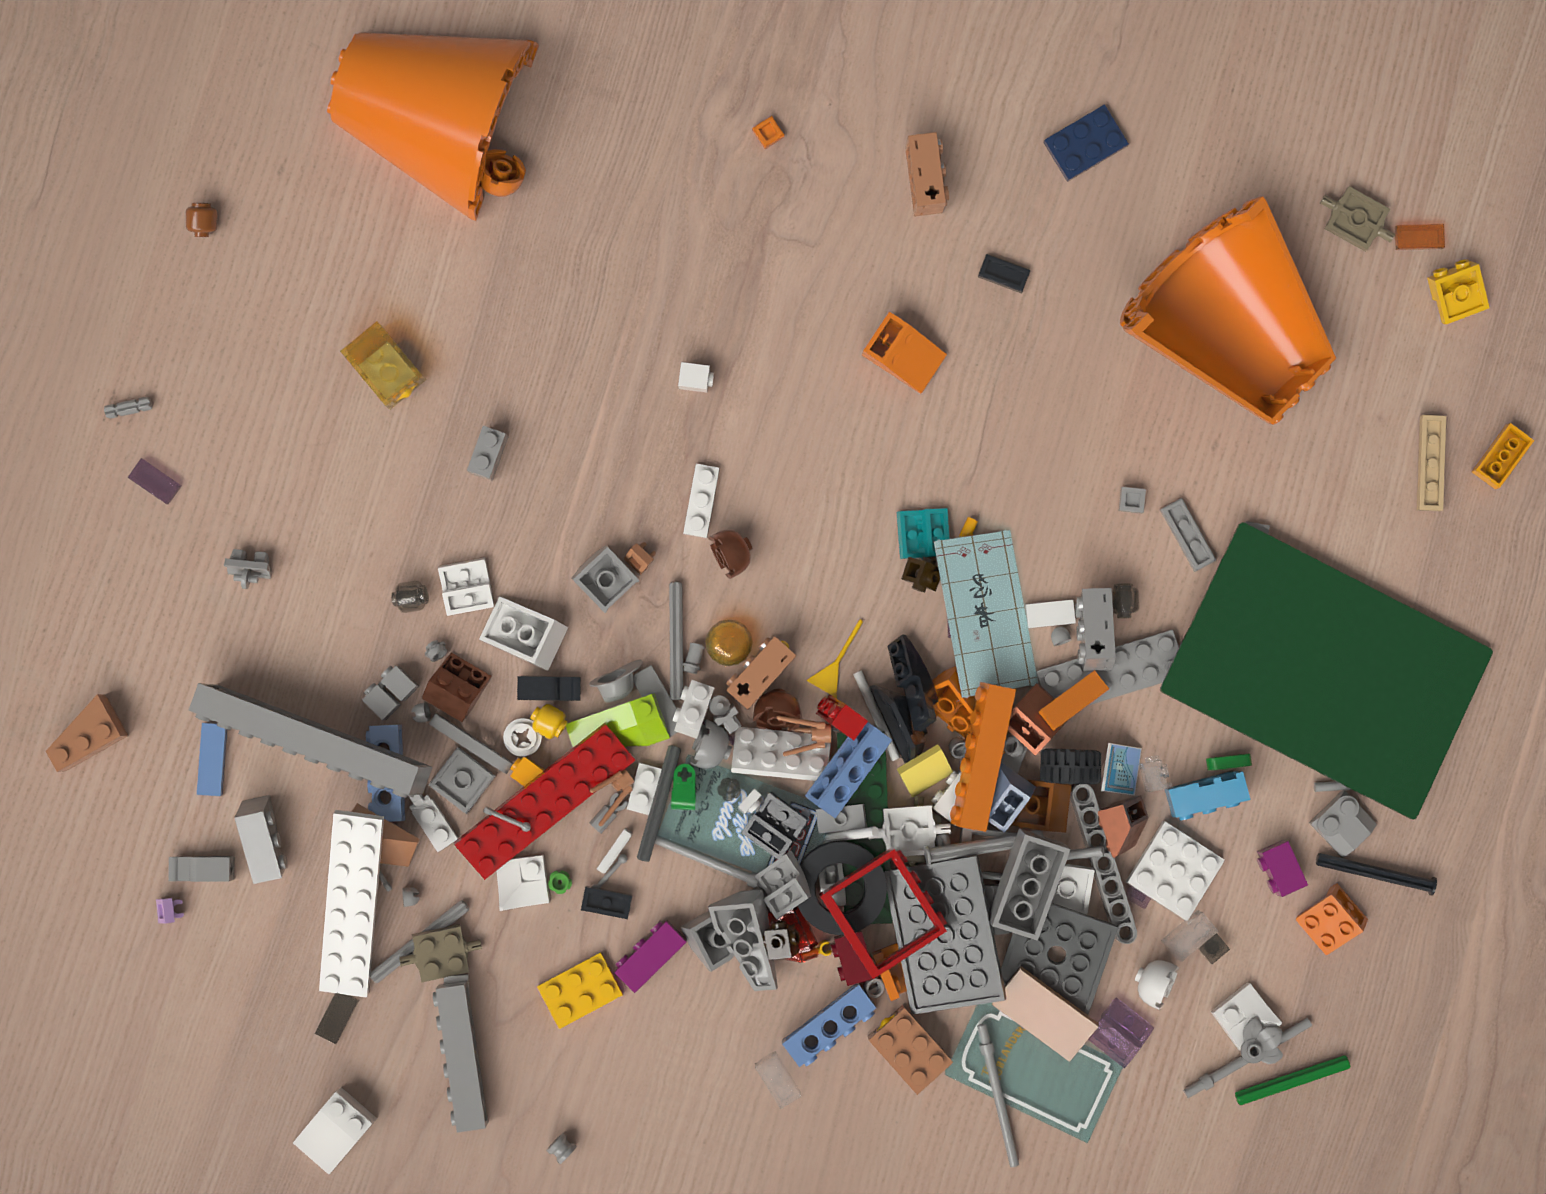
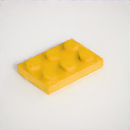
M602 952L537 986L559 1029L623 996V992Z

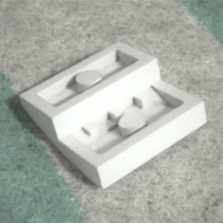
M485 557L438 566L447 616L494 607Z

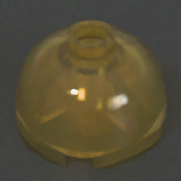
M726 619L717 622L710 628L706 636L705 645L707 653L713 661L719 665L731 667L739 665L748 658L752 650L753 641L750 631L744 624L737 620Z

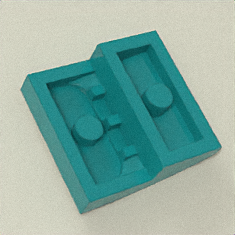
M947 508L896 512L900 559H908V557H936L934 542L950 540Z

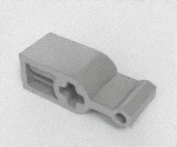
M234 856L169 857V881L229 882L234 880Z

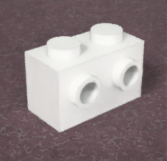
M691 680L689 687L684 686L680 698L684 700L682 709L677 707L672 720L677 722L674 731L697 739L714 687Z

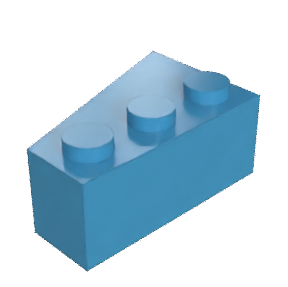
M1233 770L1164 789L1171 815L1175 818L1179 817L1180 821L1193 818L1194 813L1202 812L1203 814L1216 812V808L1223 806L1231 808L1240 805V802L1251 800L1242 771Z

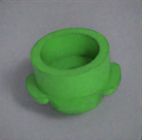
M554 871L549 877L548 886L557 894H563L567 889L571 888L572 880L566 871Z

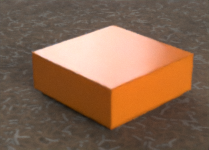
M772 116L752 128L764 149L785 137Z

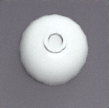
M1155 960L1150 962L1145 969L1140 968L1135 978V981L1139 982L1137 990L1139 997L1149 1006L1161 1010L1164 1005L1161 1001L1163 997L1168 998L1179 967L1163 960Z

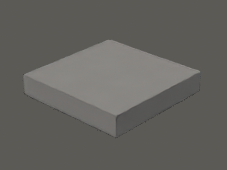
M457 747L430 782L429 786L467 814L496 775L460 747Z

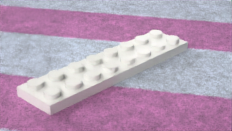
M335 810L333 814L319 991L367 997L369 994L384 816Z

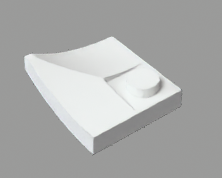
M544 854L512 858L497 870L500 911L550 902Z
M1248 982L1210 1011L1238 1050L1241 1049L1243 1042H1245L1243 1029L1251 1019L1256 1017L1263 1029L1278 1027L1282 1024Z

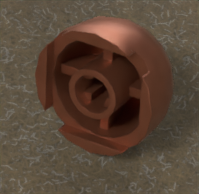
M723 530L709 536V540L714 541L710 545L713 555L721 569L726 567L729 573L725 575L729 579L746 570L751 560L749 551L753 549L747 537L742 538L738 532L733 530Z
M773 689L763 694L756 702L753 712V722L757 721V727L781 731V728L789 727V731L799 728L800 724L777 719L778 715L801 719V708L798 700L783 689Z

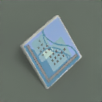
M1108 743L1101 791L1135 796L1142 748Z

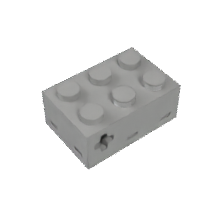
M1112 588L1082 589L1081 596L1077 597V603H1075L1076 618H1080L1076 628L1077 641H1081L1078 649V664H1083V671L1112 670L1116 659Z

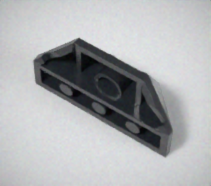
M877 685L870 686L873 697L906 764L922 754L926 743L925 735L928 734L927 729L925 728L921 732L914 730L906 696Z

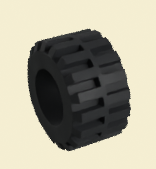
M1043 749L1041 750L1040 780L1047 783L1063 784L1100 783L1102 753L1097 750Z

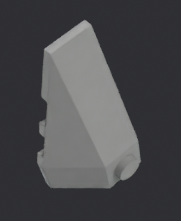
M756 887V889H752L762 890L764 898L768 896L765 890L762 888ZM767 906L768 916H769L772 912H771V910L769 909V907ZM709 911L680 927L690 948L710 972L727 963L735 956L733 953L730 954L726 948L727 943L722 935H718L715 931Z
M762 890L740 891L710 904L708 907L715 931L718 935H722L726 941V948L730 954L733 953L740 963V970L754 991L776 990L778 988L774 959L769 960L767 948L763 944L764 931L770 927Z

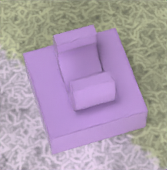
M172 898L156 899L158 923L175 922L174 918L183 917L184 913L174 912V906L182 904V900H172Z

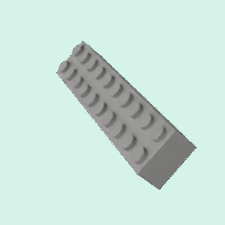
M198 683L189 707V711L196 713L195 717L200 720L218 722L217 726L227 730H231V728L240 730L238 734L247 738H261V743L271 747L275 745L283 747L282 751L292 755H305L304 759L316 764L318 762L326 763V768L336 772L341 770L349 772L348 776L356 780H370V785L374 787L394 789L392 793L400 797H414V795L423 794L432 770V766L217 684Z

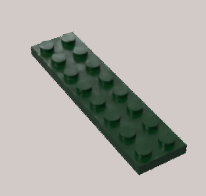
M842 732L837 733L838 750L848 737ZM886 750L845 804V806L864 804L867 828L877 827L882 829L884 824L883 809L888 808ZM869 837L845 840L862 846L874 857L887 850L883 838L869 840ZM890 859L881 864L883 872L891 870ZM842 863L844 877L857 870L854 866ZM863 877L845 887L846 905H844V912L854 908L861 901L865 891ZM887 893L880 914L871 924L893 923Z

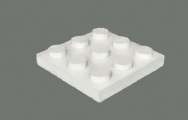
M1163 821L1125 882L1185 921H1188L1225 860L1169 823Z

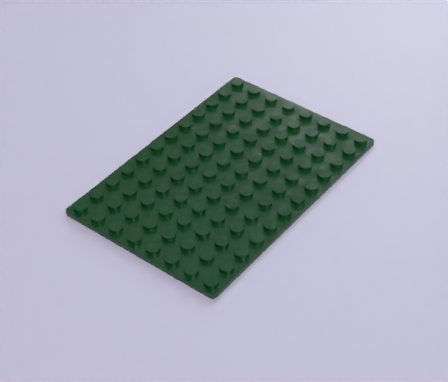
M1242 522L1238 524L1161 684L1160 691L1359 794L1414 820L1420 813L1493 651L1476 640Z

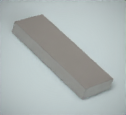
M1182 498L1160 509L1194 572L1216 561Z
M652 665L633 675V682L642 697L655 693L669 736L671 737L678 733L674 731L677 722L672 721L677 708Z

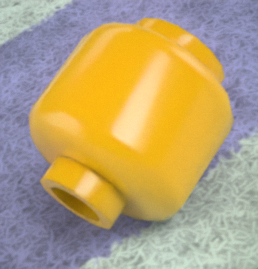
M545 704L542 708L537 706L530 717L533 720L532 729L547 739L558 738L568 722L565 720V713L551 704Z

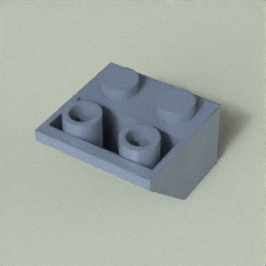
M1003 763L1000 764L988 822L1005 833L1031 798L1036 786Z

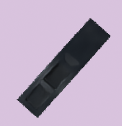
M902 634L887 647L897 687L904 688L913 728L921 732L937 720L933 705L939 700L930 674L921 656L909 638Z

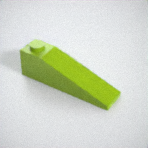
M655 693L566 725L573 747L603 723L609 726L624 746H649L671 738Z

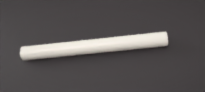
M862 670L853 674L877 729L885 731V735L892 739ZM892 739L886 749L891 760L894 761L901 757Z

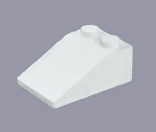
M499 596L479 640L548 671L568 627L554 619Z
M340 1087L310 1121L293 1144L326 1173L330 1174L377 1118Z

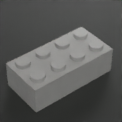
M1019 828L989 911L990 924L1038 941L1071 849L1063 842Z

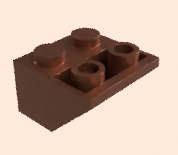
M450 652L429 679L421 699L463 722L474 708L492 676Z
M1038 683L1012 709L1008 731L1035 756L1064 726L1062 724L1053 731L1039 714V711L1055 700V698Z
M1141 795L1117 801L1098 811V822L1104 830L1106 847L1111 852L1113 858L1136 846L1149 819Z

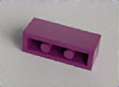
M668 920L664 923L659 921L650 930L652 935L647 940L641 938L633 946L635 952L630 957L625 954L615 964L618 968L614 973L634 994L687 943L686 938Z

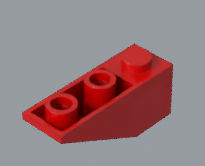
M830 694L827 698L824 697L817 705L818 711L815 714L852 740L857 738L868 720Z

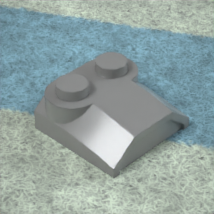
M607 545L596 551L572 576V580L604 613L628 589L640 581Z
M1342 790L1309 822L1342 858L1354 851L1377 826L1373 819L1361 808L1357 800L1345 790Z

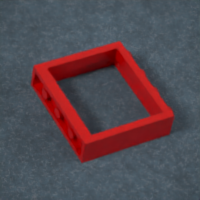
M893 847L819 893L824 904L872 979L947 932L944 927L947 922L940 911L935 913L931 907V904L934 903L927 891L922 893L917 885L921 882L914 870L908 871L905 863L908 862L900 849L896 851ZM891 858L934 927L875 964L832 896Z

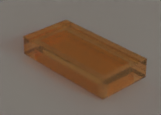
M1444 224L1395 226L1396 250L1444 249Z

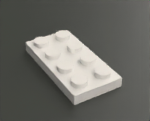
M739 727L735 731L731 772L816 781L829 763L830 743H825V748H816L794 755L783 756L785 751L814 744L816 741L811 740V734Z

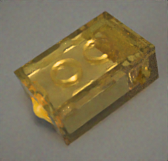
M378 321L340 351L382 403L390 410L404 398H408L416 388L427 380Z

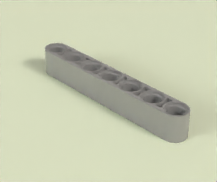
M1075 784L1071 787L1070 799L1085 847H1094L1091 845L1090 839L1092 835L1098 833L1102 841L1100 845L1095 847L1103 846L1105 851L1104 856L1089 857L1091 867L1095 870V880L1108 921L1118 925L1115 939L1123 944H1130L1137 937V929L1115 858L1112 857L1111 852L1106 847V836L1098 822L1099 807L1094 791L1087 784ZM1081 787L1087 790V797L1083 801H1079L1076 797V792ZM1091 810L1094 813V820L1086 824L1083 820V815L1086 811ZM1101 857H1107L1109 860V864L1105 869H1099L1097 863ZM1108 880H1114L1116 883V887L1112 892H1106L1105 883ZM1116 903H1121L1123 906V911L1119 915H1113L1112 907ZM1123 926L1130 928V934L1126 938H1120L1119 931Z

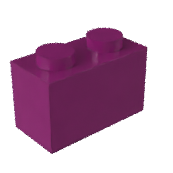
M1281 840L1257 851L1260 857L1257 858L1258 865L1263 872L1266 871L1270 879L1267 880V884L1273 894L1276 893L1277 896L1284 897L1308 886L1288 841Z

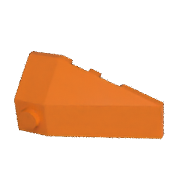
M954 666L943 671L932 680L939 700L933 706L936 717L938 716L948 724L947 728L951 732L957 731L966 740V737L970 734V717L975 710L976 700L975 695L962 698L957 667Z

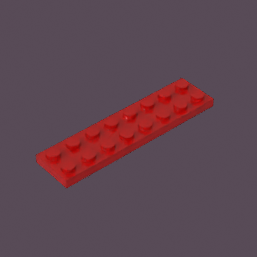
M603 723L494 810L522 823H530L531 828L529 831H523L521 827L496 816L487 815L458 838L454 845L485 880L594 793L590 792L591 788L612 777L617 772H622L636 760L609 726Z

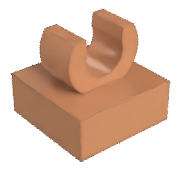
M645 542L641 543L640 546L636 543L624 557V560L640 575L647 570L656 554L655 551L648 554L644 550L647 545Z

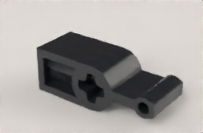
M517 676V700L581 701V677Z

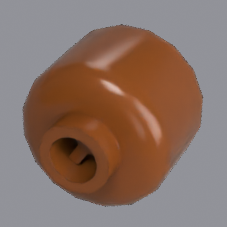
M192 203V207L186 209V229L194 232V237H209L210 232L217 230V210L211 207V203Z

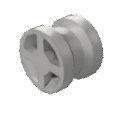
M562 1133L546 1151L549 1154H554L557 1157V1162L561 1164L577 1146L574 1143H570L567 1140V1136Z

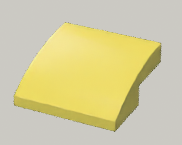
M938 744L897 768L912 798L948 777L953 772Z

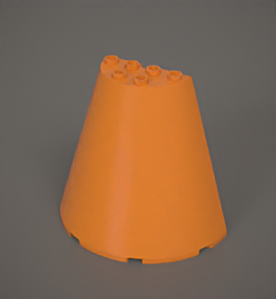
M360 32L354 34L347 49H342L340 52L338 71H334L331 77V85L334 86L327 113L331 115L333 123L462 214L476 221L484 200L482 187L479 186V183L484 175L485 156L513 78L517 77L523 65L532 67L539 45L535 41L523 39Z
M1261 196L1245 202L1239 211L1233 208L1190 237L1188 239L1189 242L1181 252L1177 249L1171 253L1138 287L1140 290L1139 295L1135 299L1133 297L1129 299L1121 314L1120 325L1132 337L1266 423L1274 425L1282 420L1284 417L1283 413L1288 408L1295 406L1299 402V393L1302 390L1304 392L1310 390L1315 385V380L1330 370V364L1336 359V356L1265 198Z

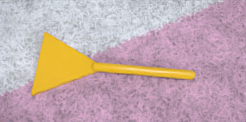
M862 619L858 620L835 662L806 681L837 698L839 663L861 627Z

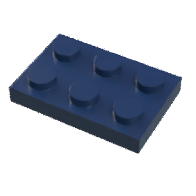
M1105 104L1043 141L1067 182L1129 145Z

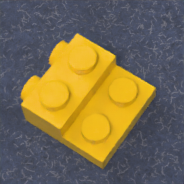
M1469 259L1455 262V267L1449 270L1445 267L1433 271V276L1427 277L1432 300L1437 302L1441 322L1445 325L1490 308L1480 266L1475 262H1469Z

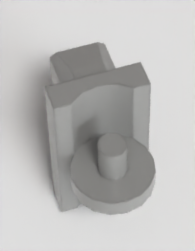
M233 549L230 559L225 558L224 566L227 567V573L234 575V581L241 582L242 589H248L250 583H258L259 578L271 579L272 571L269 566V556L266 552H255L254 561H246V551Z
M714 696L709 703L710 711L714 714L713 718L719 726L723 723L730 734L741 727L740 722L735 716L738 711L733 703L730 705L729 700L725 696Z

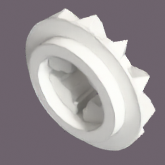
M525 718L516 719L506 727L503 736L504 744L512 754L521 757L529 756L539 748L542 735L532 729V720ZM529 729L527 738L532 743L522 742L517 746L519 737L514 731L523 733Z

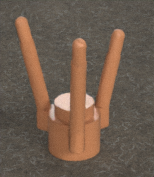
M777 716L778 720L811 726V728L799 727L789 732L811 733V740L816 741L814 744L785 751L783 756L794 755L816 748H825V743H831V724L788 716Z
M626 769L622 772H617L612 777L590 789V792L594 793L611 784L617 792L623 791L603 816L599 826L605 824L626 795L633 791L630 785L634 783V780Z

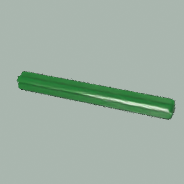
M1343 1055L1235 1092V1098L1237 1103L1242 1106L1348 1070L1351 1067L1347 1056Z

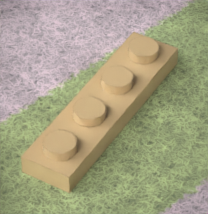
M1420 416L1417 510L1443 511L1446 416Z

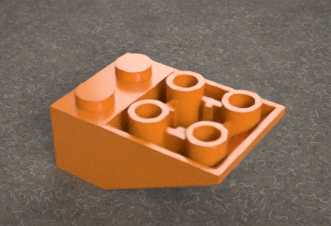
M889 311L863 350L862 356L922 394L947 354L911 325Z

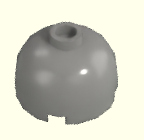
M705 719V725L701 726L697 739L695 738L692 749L696 752L694 757L690 755L689 764L710 769L718 766L723 759L727 760L732 746L728 745L729 736L727 731L722 726H718L717 723Z

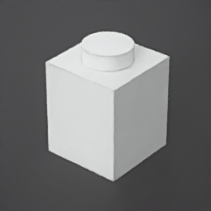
M681 362L679 389L707 393L708 386H713L714 373L710 372V366Z

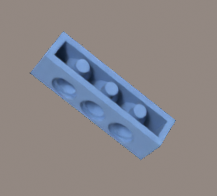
M867 722L855 740L847 737L805 797L836 818L892 739Z
M857 983L784 1038L782 1045L799 1067L803 1064L808 1066L818 1058L816 1054L824 1049L826 1052L837 1043L835 1040L842 1034L846 1037L856 1029L854 1025L860 1020L863 1022L869 1020L875 1014L873 1010L876 1009V1006L860 984ZM846 1006L856 1008V1014L853 1017L848 1018L843 1015V1009ZM829 1020L836 1022V1030L833 1032L825 1031L823 1028L825 1022ZM809 1035H814L818 1039V1043L813 1047H809L804 1043L805 1038Z

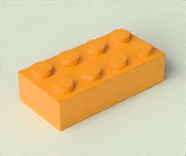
M1506 424L1471 472L1492 488L1498 489L1535 440L1513 424Z

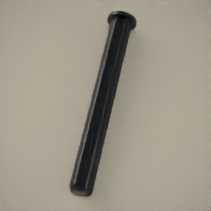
M1318 853L1316 857L1317 866L1427 891L1430 896H1433L1436 890V877L1428 879Z

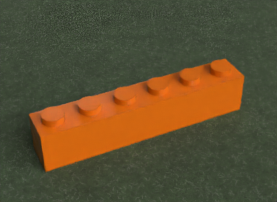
M980 682V686L976 690L975 710L970 717V734L965 740L966 753L960 764V781L955 788V805L951 808L950 812L951 824L983 832L987 830L1016 689Z

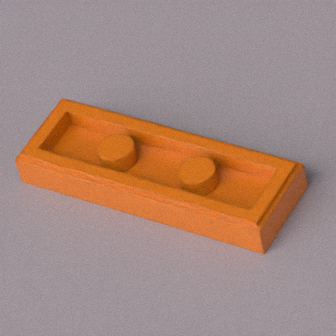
M1094 670L1042 708L1039 714L1054 731L1106 693L1109 688Z

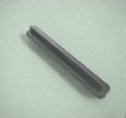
M669 745L637 854V859L640 861L649 862L674 771L681 749L676 746Z

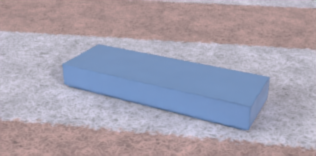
M202 723L197 795H223L227 729L221 728L217 724Z

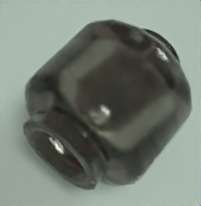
M419 581L398 583L395 592H392L391 595L393 605L397 606L402 613L421 611L424 609L425 604L429 602L428 589Z
M1114 584V588H1112L1113 613L1117 614V618H1131V613H1136L1140 609L1139 590L1134 588L1133 584Z

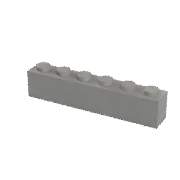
M468 981L439 984L436 992H433V1003L439 1009L436 1023L438 1031L442 1030L443 1039L440 1040L441 1054L446 1056L443 1070L445 1078H449L450 1087H447L448 1101L453 1103L454 1111L450 1113L452 1126L456 1125L457 1133L485 1129L488 1125V1116Z

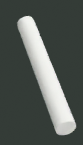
M877 827L826 833L824 841L827 843L878 836L879 830Z

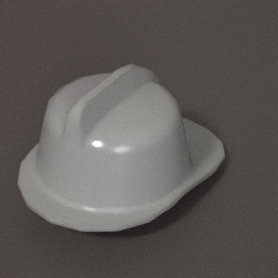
M636 660L611 673L593 679L589 685L598 688L605 702L609 703L623 699L628 696L634 686L632 672L637 670L643 661Z

